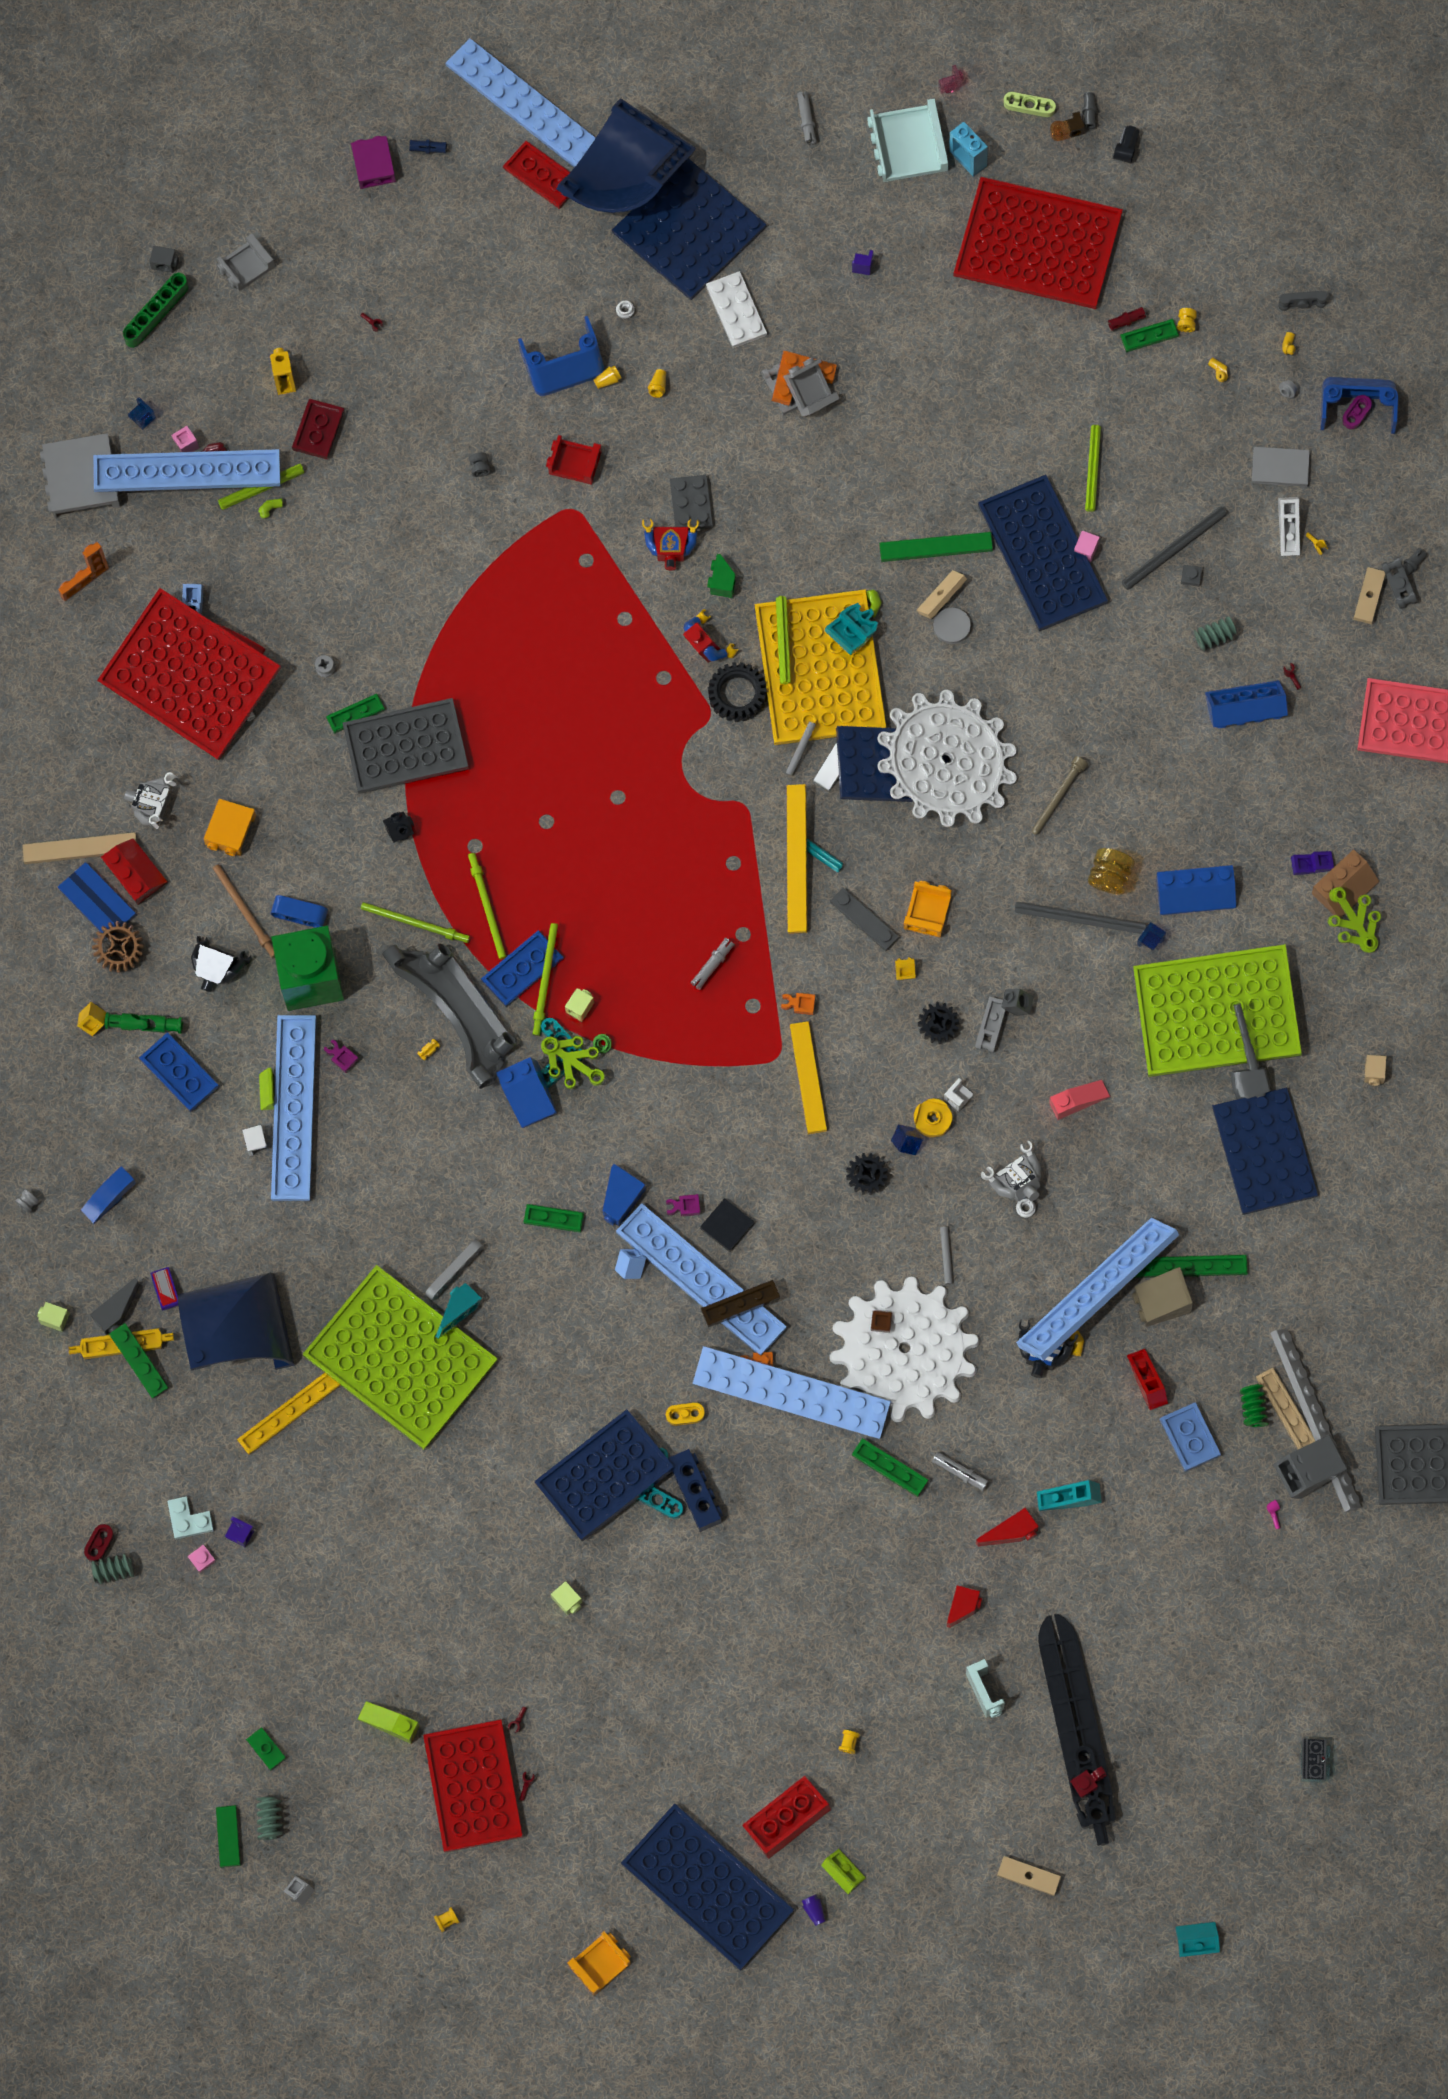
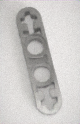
M474 1240L431 1284L425 1295L432 1301L437 1299L478 1256L484 1246L479 1241Z

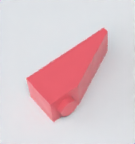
M1099 1080L1070 1088L1051 1096L1049 1104L1057 1120H1060L1109 1098L1110 1095L1103 1081Z

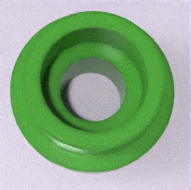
M599 1034L593 1040V1047H596L599 1053H606L612 1047L611 1038L606 1034ZM601 1040H604L606 1043L604 1047L601 1045Z

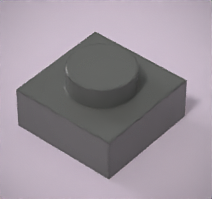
M1183 565L1181 584L1199 587L1202 567Z

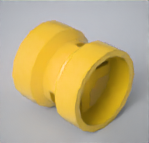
M1192 308L1180 309L1178 315L1180 320L1178 321L1177 329L1181 332H1194L1196 326L1194 320L1197 317V311Z

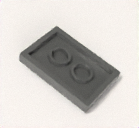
M707 475L671 478L670 487L675 527H688L690 519L691 525L696 526L698 519L700 524L696 530L713 528Z

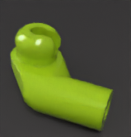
M282 498L265 501L258 510L260 517L268 518L271 509L283 507Z
M872 589L866 591L867 600L871 603L869 609L872 608L874 612L872 617L875 618L882 602L878 592Z

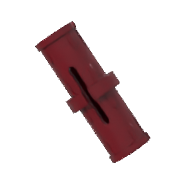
M1143 307L1108 320L1110 330L1114 331L1126 325L1128 327L1131 323L1146 318Z

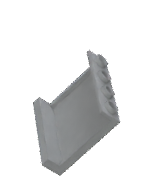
M108 433L42 444L43 451L40 452L42 463L45 462L46 467L42 468L44 479L48 481V485H45L46 495L50 496V502H47L49 513H53L54 518H57V513L112 504L113 508L120 507L118 491L94 492L93 455L112 454Z

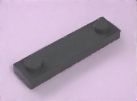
M844 888L830 900V903L885 952L899 939L897 934Z

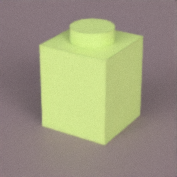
M577 988L565 1005L566 1013L582 1022L594 1004L592 994L585 989L581 991Z
M45 1302L44 1307H40L37 1317L42 1325L63 1332L70 1314L67 1309Z
M566 1581L551 1593L552 1599L567 1615L570 1613L574 1614L581 1608V1598Z

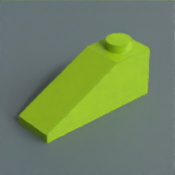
M367 1701L358 1717V1720L410 1744L420 1727L419 1723L411 1718Z

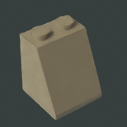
M1180 1267L1136 1285L1134 1293H1132L1134 1303L1139 1304L1140 1311H1138L1140 1321L1145 1322L1146 1327L1191 1313L1193 1303Z

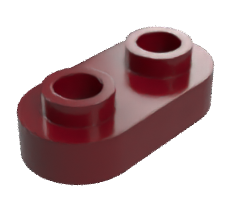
M98 1525L87 1542L84 1554L90 1562L93 1560L99 1562L110 1546L114 1533L109 1525ZM103 1532L107 1533L106 1538H101ZM93 1550H98L96 1556L91 1555Z

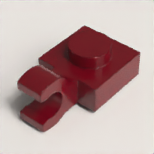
M1101 1766L1091 1775L1086 1770L1070 1782L1082 1799L1098 1789L1096 1782L1107 1775Z

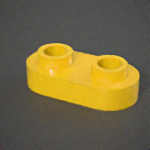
M686 1403L670 1406L666 1410L665 1415L670 1425L680 1426L701 1422L705 1412L703 1406L699 1403ZM693 1411H697L699 1414L698 1416L693 1417L691 1413ZM677 1413L679 1418L673 1419L672 1415Z

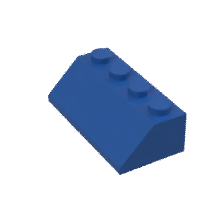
M1279 680L1205 692L1213 728H1225L1227 725L1232 724L1243 725L1246 722H1262L1264 719H1280L1283 716H1288L1286 694Z
M1233 865L1157 872L1156 885L1160 915L1236 908Z

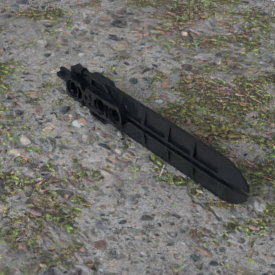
M1054 1614L1060 1639L1056 1641L1051 1616L1049 1615L1044 1619L1040 1627L1038 1643L1072 1799L1078 1812L1076 1815L1083 1829L1094 1828L1097 1846H1104L1109 1844L1106 1826L1116 1821L1115 1806H1113V1792L1079 1641L1072 1625L1061 1615ZM1061 1645L1066 1669L1063 1670L1057 1647ZM1064 1674L1068 1675L1072 1698L1068 1697ZM1074 1702L1077 1720L1079 1726L1075 1727L1072 1710L1070 1706V1703ZM1076 1731L1081 1733L1083 1746H1079ZM1081 1754H1087L1090 1757L1087 1761L1079 1760ZM1102 1766L1107 1776L1096 1782L1098 1789L1082 1798L1087 1800L1085 1816L1084 1811H1081L1078 1804L1082 1799L1070 1781L1086 1770L1092 1774L1097 1768ZM1102 1795L1109 1797V1806H1107V1811L1105 1802L1099 1798ZM1099 1811L1102 1813V1817L1100 1819H1093L1092 1813Z

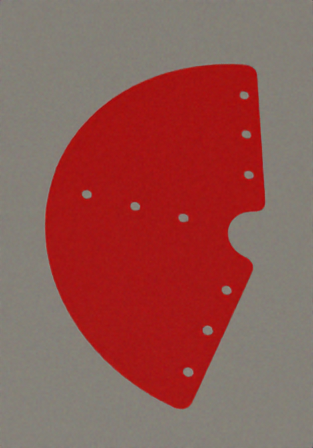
M575 509L561 510L514 542L477 578L447 619L424 665L412 707L453 698L469 769L405 783L408 816L411 817L414 823V827H412L414 834L412 836L421 865L434 897L447 920L456 932L470 936L469 942L463 943L488 971L492 970L504 959L500 960L477 883L475 877H472L470 870L472 867L468 857L472 853L468 850L469 841L478 839L483 845L482 850L475 854L478 864L483 870L482 877L506 957L538 930L548 940L551 923L558 924L555 949L564 959L551 969L544 1013L546 1018L555 1019L567 1030L591 1041L599 1034H606L611 1038L612 1049L669 1063L728 1067L770 1063L780 1055L782 1039L750 811L743 803L738 801H717L706 798L696 792L687 782L682 769L683 751L692 735L709 722L711 708L585 516ZM590 554L594 559L593 564L590 567L581 566L579 563L581 555ZM622 612H628L632 616V622L627 626H622L618 623V615ZM661 671H667L671 675V681L666 685H661L656 680L657 674ZM617 790L625 794V801L619 805L614 804L610 799L611 794ZM543 815L553 817L554 824L551 828L544 829L540 826L539 819ZM731 856L738 857L741 861L740 868L737 870L728 869L726 866L727 859ZM741 927L748 928L751 933L750 938L744 942L736 938V931ZM724 938L729 939L725 947L732 941L735 946L725 956V961L718 965L700 990L695 988L700 981L695 986L690 982L710 959L713 950H717ZM541 979L518 997L535 1011L537 1009ZM577 988L581 991L585 989L590 992L594 1000L593 1006L582 1022L565 1011V1005ZM750 999L758 1000L761 1005L760 1010L756 1013H749L745 1008L746 1002ZM601 1040V1045L605 1046V1041Z

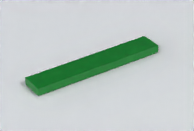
M991 532L879 543L881 562L993 551Z
M1247 1255L1155 1257L1134 1278L1157 1277L1179 1267L1183 1277L1247 1275Z

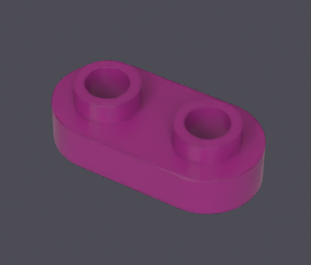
M1359 395L1347 408L1342 418L1343 425L1346 428L1355 429L1362 423L1371 410L1372 402L1369 397ZM1362 404L1365 408H1359V405ZM1352 418L1355 422H1349L1348 420Z

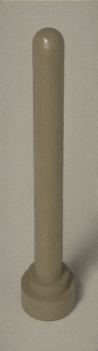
M1075 756L1071 762V771L1032 829L1034 835L1039 834L1076 775L1087 767L1088 763L1084 759Z

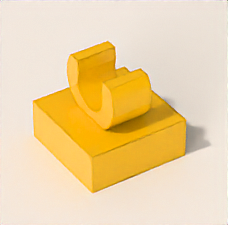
M908 957L907 960H901L898 958L895 961L897 980L916 978L914 959Z

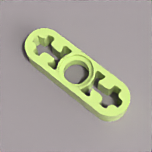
M1008 92L1004 96V106L1008 110L1042 117H1051L1055 113L1056 105L1051 99L1016 92ZM1011 98H1014L1013 104L1009 103ZM1027 101H1032L1035 106L1033 108H1026L1024 104ZM1046 105L1050 106L1048 111H1045Z

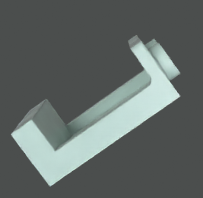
M985 1659L966 1667V1676L985 1717L991 1716V1718H995L1002 1714L1005 1702L1003 1699L994 1703L991 1702L980 1678L988 1673V1665Z

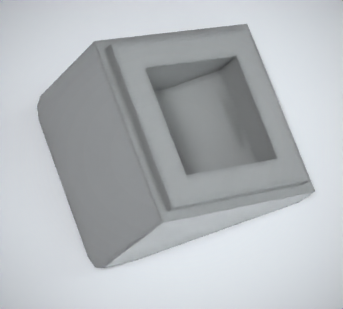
M295 1876L283 1892L303 1906L315 1890L302 1879Z

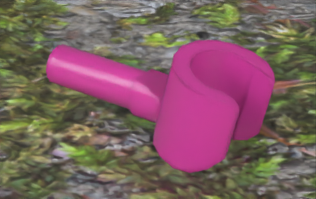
M1274 1500L1267 1504L1266 1508L1269 1514H1271L1275 1529H1279L1280 1525L1275 1512L1280 1510V1506Z

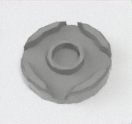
M952 607L945 608L936 615L933 628L936 637L940 641L952 645L958 644L967 638L971 624L969 617L964 611Z

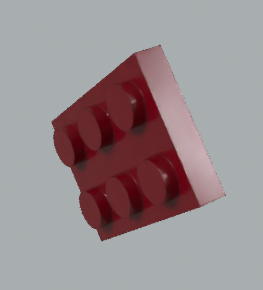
M309 399L294 439L292 450L328 460L344 414V408Z

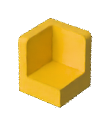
M90 1002L79 1013L77 1026L93 1036L104 1025L106 1012L93 1002Z

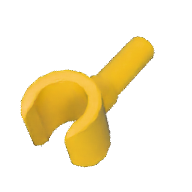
M1309 532L1306 533V537L1313 542L1318 554H1323L1320 550L1321 548L1328 550L1324 540H1317Z

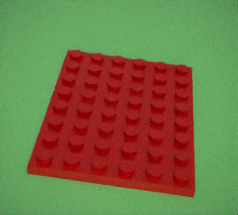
M980 177L953 276L1096 309L1123 209Z
M159 588L97 681L206 753L220 760L282 667Z

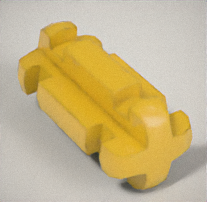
M432 1039L431 1043L428 1042L421 1049L422 1051H418L417 1054L422 1060H426V1057H430L437 1047L440 1048V1044L435 1039Z

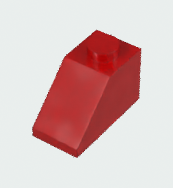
M956 1586L947 1620V1627L955 1626L974 1615L976 1609L980 1610L983 1599L979 1597L980 1591Z

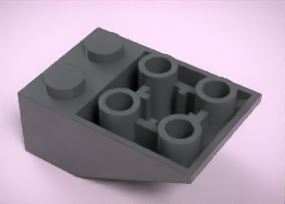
M1330 1435L1288 1454L1273 1464L1290 1497L1294 1499H1302L1348 1470Z

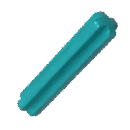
M807 839V852L836 872L842 869L843 863Z

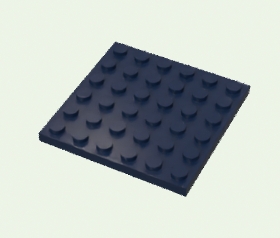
M688 159L652 199L630 211L612 229V233L686 297L692 300L767 225L693 161Z

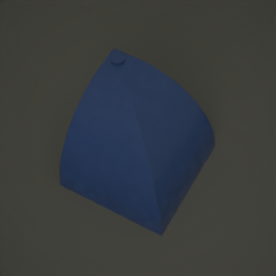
M621 98L613 105L611 115L584 156L556 188L562 195L596 211L625 212L647 203L696 150L695 147Z
M270 1272L178 1294L181 1325L191 1371L228 1361L259 1358L273 1359L276 1370L295 1366L274 1273Z

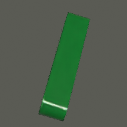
M174 273L124 328L123 337L128 347L134 348L140 345L188 291V283L184 274ZM179 282H182V283H183V284L180 285V286H177V285H176V284L179 283ZM165 296H171L169 299H164ZM154 309H159L157 312H152ZM142 322H148L146 325H140ZM130 335H136L132 339L128 338Z

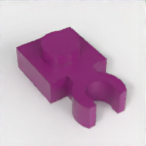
M331 1040L334 1048L329 1050L327 1047H324V1051L327 1055H333L331 1061L343 1072L347 1073L359 1059L347 1047L343 1046L339 1049L337 1042Z
M698 1194L679 1196L680 1201L678 1202L673 1199L666 1200V1205L674 1206L672 1210H667V1215H674L678 1211L681 1212V1217L700 1215Z

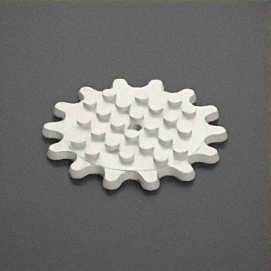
M943 690L940 693L939 702L932 704L927 701L923 694L916 693L912 697L913 712L905 713L899 708L891 710L890 718L897 728L893 733L881 732L878 735L877 740L879 744L885 746L890 751L889 758L878 762V770L881 773H890L895 776L897 782L890 789V795L894 799H900L904 796L910 797L914 801L912 810L914 817L923 818L928 811H935L940 816L941 824L944 827H951L954 824L955 815L958 813L966 815L971 823H979L982 820V813L980 811L982 804L987 803L994 808H1001L1004 805V798L999 794L998 786L1000 784L1011 785L1017 779L1016 774L1004 766V760L1016 754V747L1011 743H1001L998 740L997 734L1002 730L1004 723L1000 718H993L988 721L982 719L979 714L982 705L978 699L972 698L967 705L958 706L954 701L953 693L950 690ZM942 756H949L951 762L945 764V762L942 759Z
M912 1276L905 1279L904 1286L900 1291L891 1290L884 1280L877 1281L874 1285L875 1298L871 1301H864L859 1296L851 1297L849 1307L854 1312L853 1320L850 1322L837 1321L833 1325V1332L845 1340L843 1348L835 1350L830 1354V1361L833 1364H842L848 1368V1375L841 1380L840 1386L852 1390L860 1389L866 1394L890 1400L889 1408L891 1410V1419L894 1422L903 1421L906 1411L911 1407L919 1409L924 1418H932L936 1412L934 1407L935 1400L944 1397L952 1403L958 1402L961 1398V1392L955 1386L956 1379L961 1376L973 1377L977 1373L976 1366L966 1361L965 1352L968 1349L977 1347L980 1339L975 1334H966L961 1330V1323L968 1318L969 1310L964 1306L948 1309L944 1304L947 1290L943 1286L935 1287L930 1294L921 1293L918 1288V1280ZM873 1311L892 1312L890 1333L871 1331ZM901 1344H908L910 1351L902 1353L899 1347Z

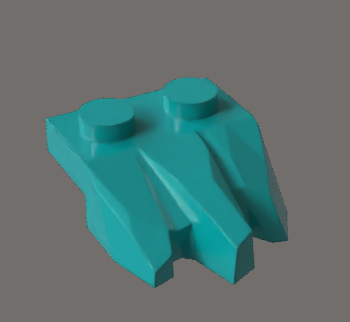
M859 603L843 610L839 617L827 625L824 630L850 655L867 643L878 625L877 621H870L874 614L872 608L862 612L859 610L861 607Z

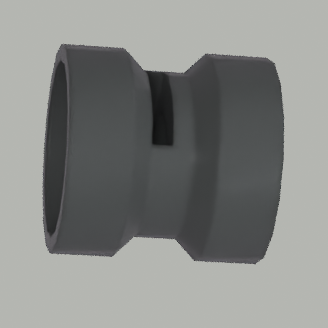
M479 452L469 457L470 464L473 466L471 470L474 477H482L490 473L486 453Z

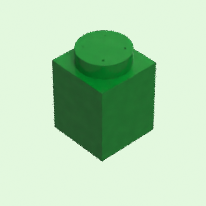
M328 925L271 936L280 988L288 1011L344 1001L335 948Z

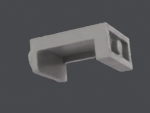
M253 234L246 237V244L223 259L220 256L217 258L219 272L222 275L226 274L228 283L232 288L236 287L238 291H241L275 268L273 259Z
M810 358L803 362V366L799 367L797 365L789 369V373L784 375V379L802 416L810 415L839 399L837 392L831 393L818 365L822 362L821 359L814 360Z

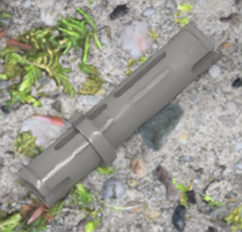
M804 91V96L803 92L797 93L802 121L801 130L804 132L805 144L809 145L810 140L812 145L816 143L815 122L812 121L808 92Z
M724 938L717 950H713L710 959L690 982L695 986L700 981L695 988L700 990L718 965L725 961V956L735 946L732 941L725 947L729 939Z
M937 1452L932 1460V1463L939 1465L948 1472L963 1479L964 1483H969L981 1491H984L989 1483V1480L974 1473L973 1469L965 1468L940 1452Z

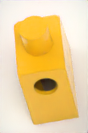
M276 348L273 354L270 355L277 393L281 395L296 392L289 354L283 348Z

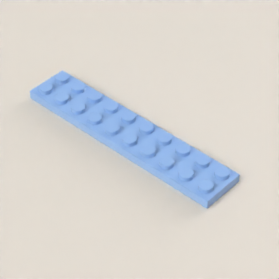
M469 38L446 62L448 68L571 166L575 167L595 140L593 135L472 39Z
M279 449L93 455L94 492L280 486Z
M277 1015L272 1201H310L316 1015Z
M642 1203L616 1230V1233L639 1251L650 1263L702 1307L744 1291ZM763 1306L721 1322L760 1356L787 1329L781 1321Z
M1150 1218L1016 1342L1018 1347L1044 1361L1158 1256L1159 1253L1179 1236L1177 1230L1154 1218Z
M703 1346L693 1384L878 1439L881 1438L891 1403L890 1400Z

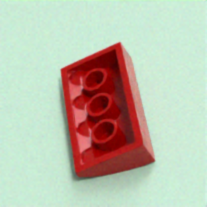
M803 1776L742 1826L765 1856L770 1859L828 1813L831 1808L811 1782Z

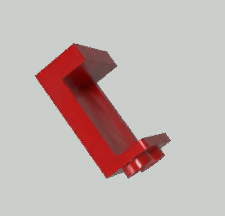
M558 435L557 440H553L552 456H549L546 462L549 474L592 485L602 453L601 444L594 443L593 447L563 440L562 436Z

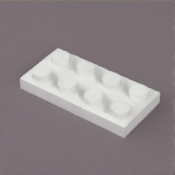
M740 271L706 284L708 293L732 348L767 336L765 327Z

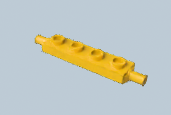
M159 1328L132 1332L144 1351L161 1349L163 1342L174 1341L173 1332L161 1334ZM110 1335L81 1339L79 1346L68 1347L70 1355L81 1353L84 1359L122 1354Z

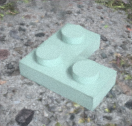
M187 1496L167 1501L175 1540L214 1531L210 1511L191 1515Z

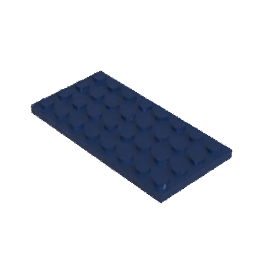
M1047 475L978 502L980 511L1039 631L1108 603L1087 557L1074 551L1078 539Z
M675 1803L621 1862L622 1866L740 1971L794 1912L792 1907Z

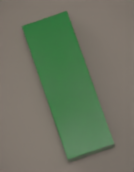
M1173 319L1120 334L1126 353L1179 337Z
M376 693L326 716V719L335 734L344 730L343 722L378 715L384 712L385 708Z
M527 1204L523 1223L581 1233L584 1213Z
M236 1805L216 1807L220 1868L241 1866Z

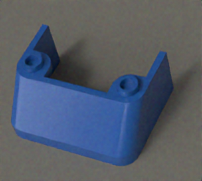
M588 316L584 317L587 334L579 339L580 350L547 362L544 355L540 352L534 351L527 354L522 338L518 339L519 350L536 394L547 396L591 381L605 370L598 342Z
M1328 377L1323 381L1320 430L1325 428L1327 403H1336L1341 397L1356 398L1359 395H1365L1370 399H1379L1385 406H1392L1391 434H1395L1398 392L1397 386L1393 381Z

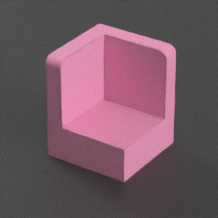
M188 426L171 435L181 452H194L199 449L197 440Z
M1082 531L1074 551L1088 556V561L1091 563L1099 545V537Z

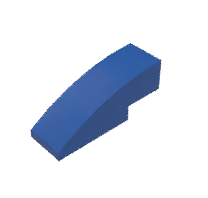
M121 1166L99 1187L81 1211L95 1224L136 1184L135 1180Z

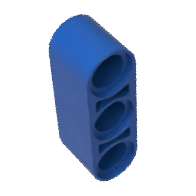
M277 895L270 914L275 918L317 928L324 925L328 909L313 903Z

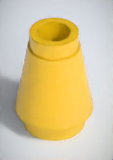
M614 365L612 367L609 366L593 380L597 388L600 389L618 383V380L622 377Z
M662 369L656 370L648 385V393L652 397L660 398L666 392V371Z

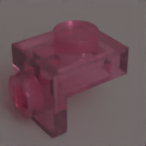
M952 65V76L938 80V88L941 94L952 93L956 89L961 88V81L964 80L961 70L957 69L956 65Z

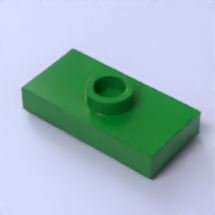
M262 1727L246 1739L270 1771L286 1760V1757Z

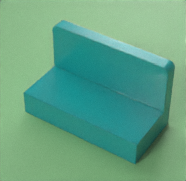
M1215 1922L1175 1927L1180 1957L1220 1953L1219 1936Z

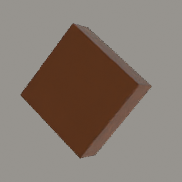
M873 1311L871 1331L890 1333L892 1312Z

